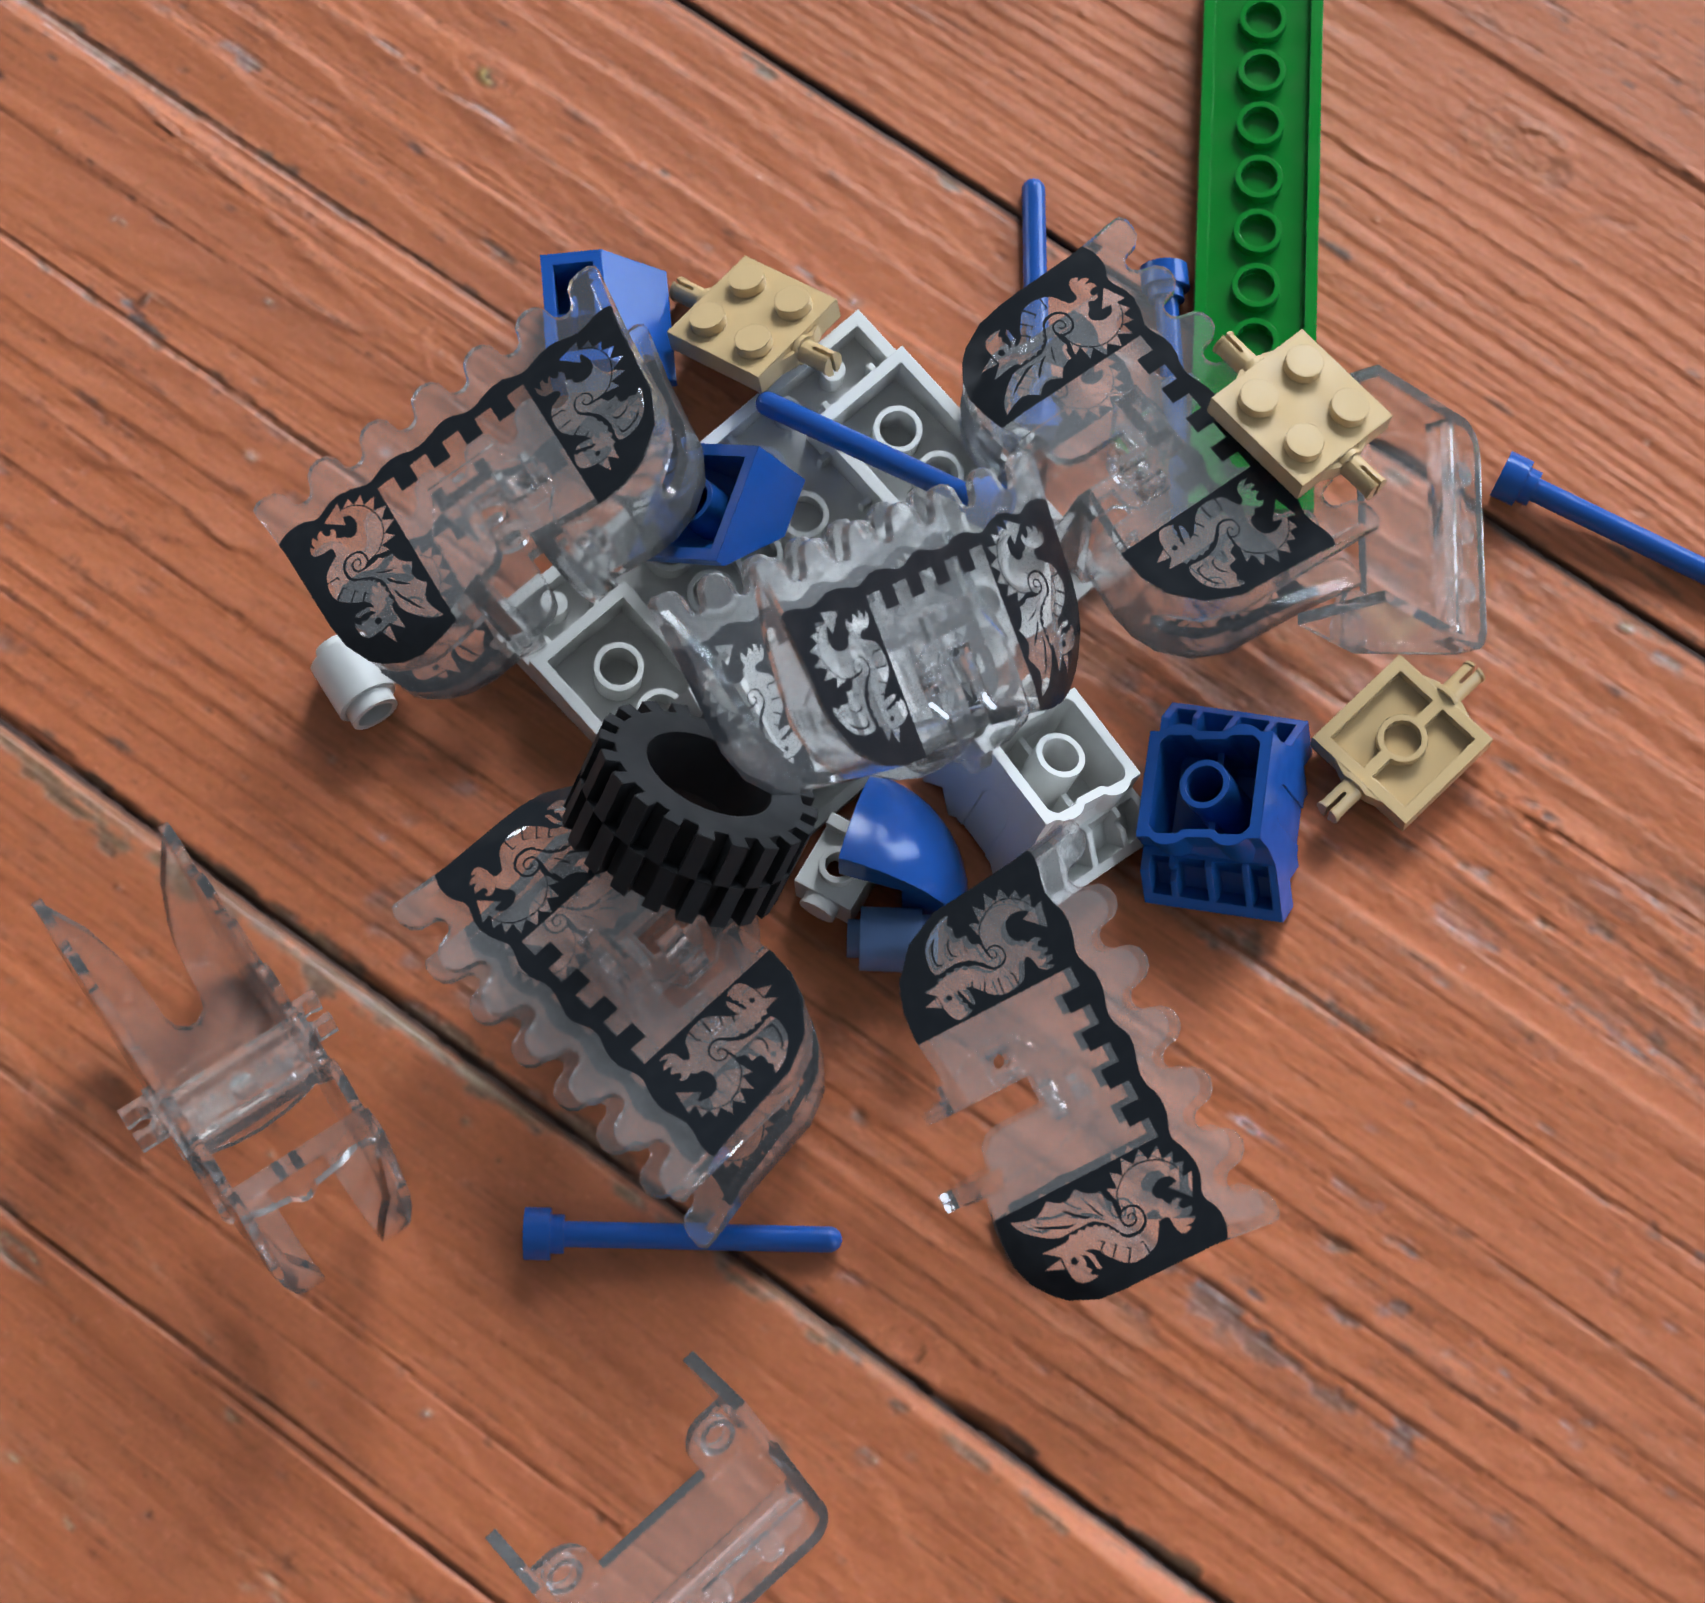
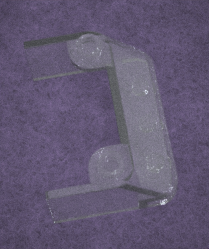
M1379 364L1349 373L1393 415L1388 428L1368 443L1360 455L1387 482L1370 500H1366L1364 495L1357 490L1360 591L1351 590L1341 593L1336 597L1334 604L1298 613V626L1354 654L1458 655L1478 650L1483 647L1486 641L1487 615L1481 459L1476 434L1464 417Z
M692 1351L683 1361L714 1400L692 1422L685 1439L686 1452L699 1470L606 1555L597 1561L584 1546L576 1543H566L548 1551L529 1568L496 1529L487 1535L485 1539L540 1603H753L819 1542L827 1528L828 1510L749 1405Z

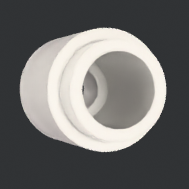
M338 635L328 638L317 648L315 652L317 657L311 664V672L343 721H350L356 730H363L377 725L394 712L398 705L393 695L395 685L382 664L366 660L345 646Z

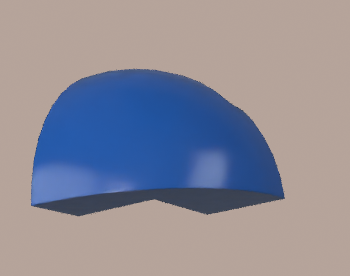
M876 774L870 775L860 794L838 857L839 874L901 890L902 907L922 908V914L932 915L933 912L968 891L964 862L958 845L940 816L916 793L891 779Z

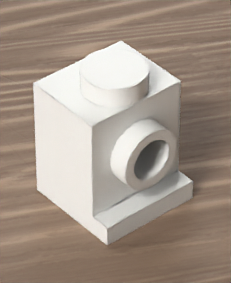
M834 812L828 818L826 828L794 879L796 896L802 898L799 902L800 905L815 917L826 922H833L835 917L848 923V919L856 918L861 906H863L874 888L875 883L846 875L835 877L827 872L826 868L832 861L838 862L850 823L849 820Z

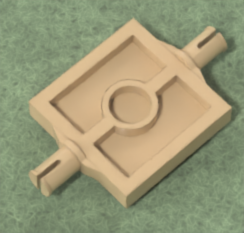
M744 256L711 288L705 289L684 277H678V283L675 281L672 283L669 291L670 299L691 308L667 331L673 350L760 393L766 392L783 374L799 365L805 364L828 377L834 375L833 370L836 372L839 370L842 363V355L837 351L818 344L821 336L841 317L836 298L747 256Z
M1303 329L1275 350L1258 356L1247 348L1232 331L1227 332L1226 336L1223 335L1216 342L1212 351L1219 355L1238 375L1233 382L1211 398L1207 412L1296 499L1300 498L1320 481L1335 478L1341 474L1364 495L1366 500H1370L1373 495H1376L1385 486L1387 480L1375 471L1360 455L1368 443L1388 428L1393 415Z
M1399 654L1312 737L1310 747L1336 770L1341 780L1322 801L1317 803L1321 814L1324 816L1329 811L1327 819L1332 823H1337L1361 799L1375 806L1403 832L1490 747L1493 741L1483 729L1470 719L1461 702L1480 683L1485 681V675L1482 670L1478 668L1472 674L1476 664L1466 660L1444 684H1441L1439 681L1422 675Z

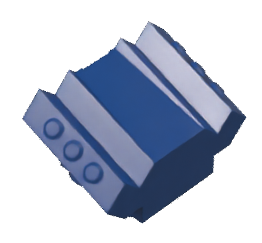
M1176 702L1171 703L1161 717L1160 731H1150L1136 837L1144 845L1140 872L1145 903L1282 923L1285 921L1293 908L1290 879L1299 867L1297 840L1301 808L1303 809L1304 799L1308 795L1304 766L1312 756L1308 721Z

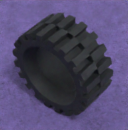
M642 701L638 710L629 703L619 707L615 715L609 713L604 719L565 801L563 808L566 809L562 815L563 828L572 830L568 841L574 851H589L584 864L595 875L608 872L613 876L609 886L621 895L625 896L632 890L645 897L641 906L658 913L661 906H665L675 910V920L693 924L697 915L704 916L709 927L725 928L730 917L740 927L752 924L756 915L762 919L770 913L815 829L814 825L818 819V809L811 807L815 800L811 789L800 793L772 795L745 781L720 752L703 714L701 718L692 716L687 705L671 703L668 711H663L657 701ZM737 724L740 734L737 737H732L731 741L723 740L726 747L739 761L746 765L757 766L763 764L767 758L762 747L757 746L753 742L747 745L741 743L750 742L753 733ZM767 743L765 744V749L768 750L769 757L774 759L780 772L781 765L777 761L781 753ZM759 751L761 754V757L758 760H745L740 756L742 755L746 758H757L759 757ZM785 765L790 772V765Z

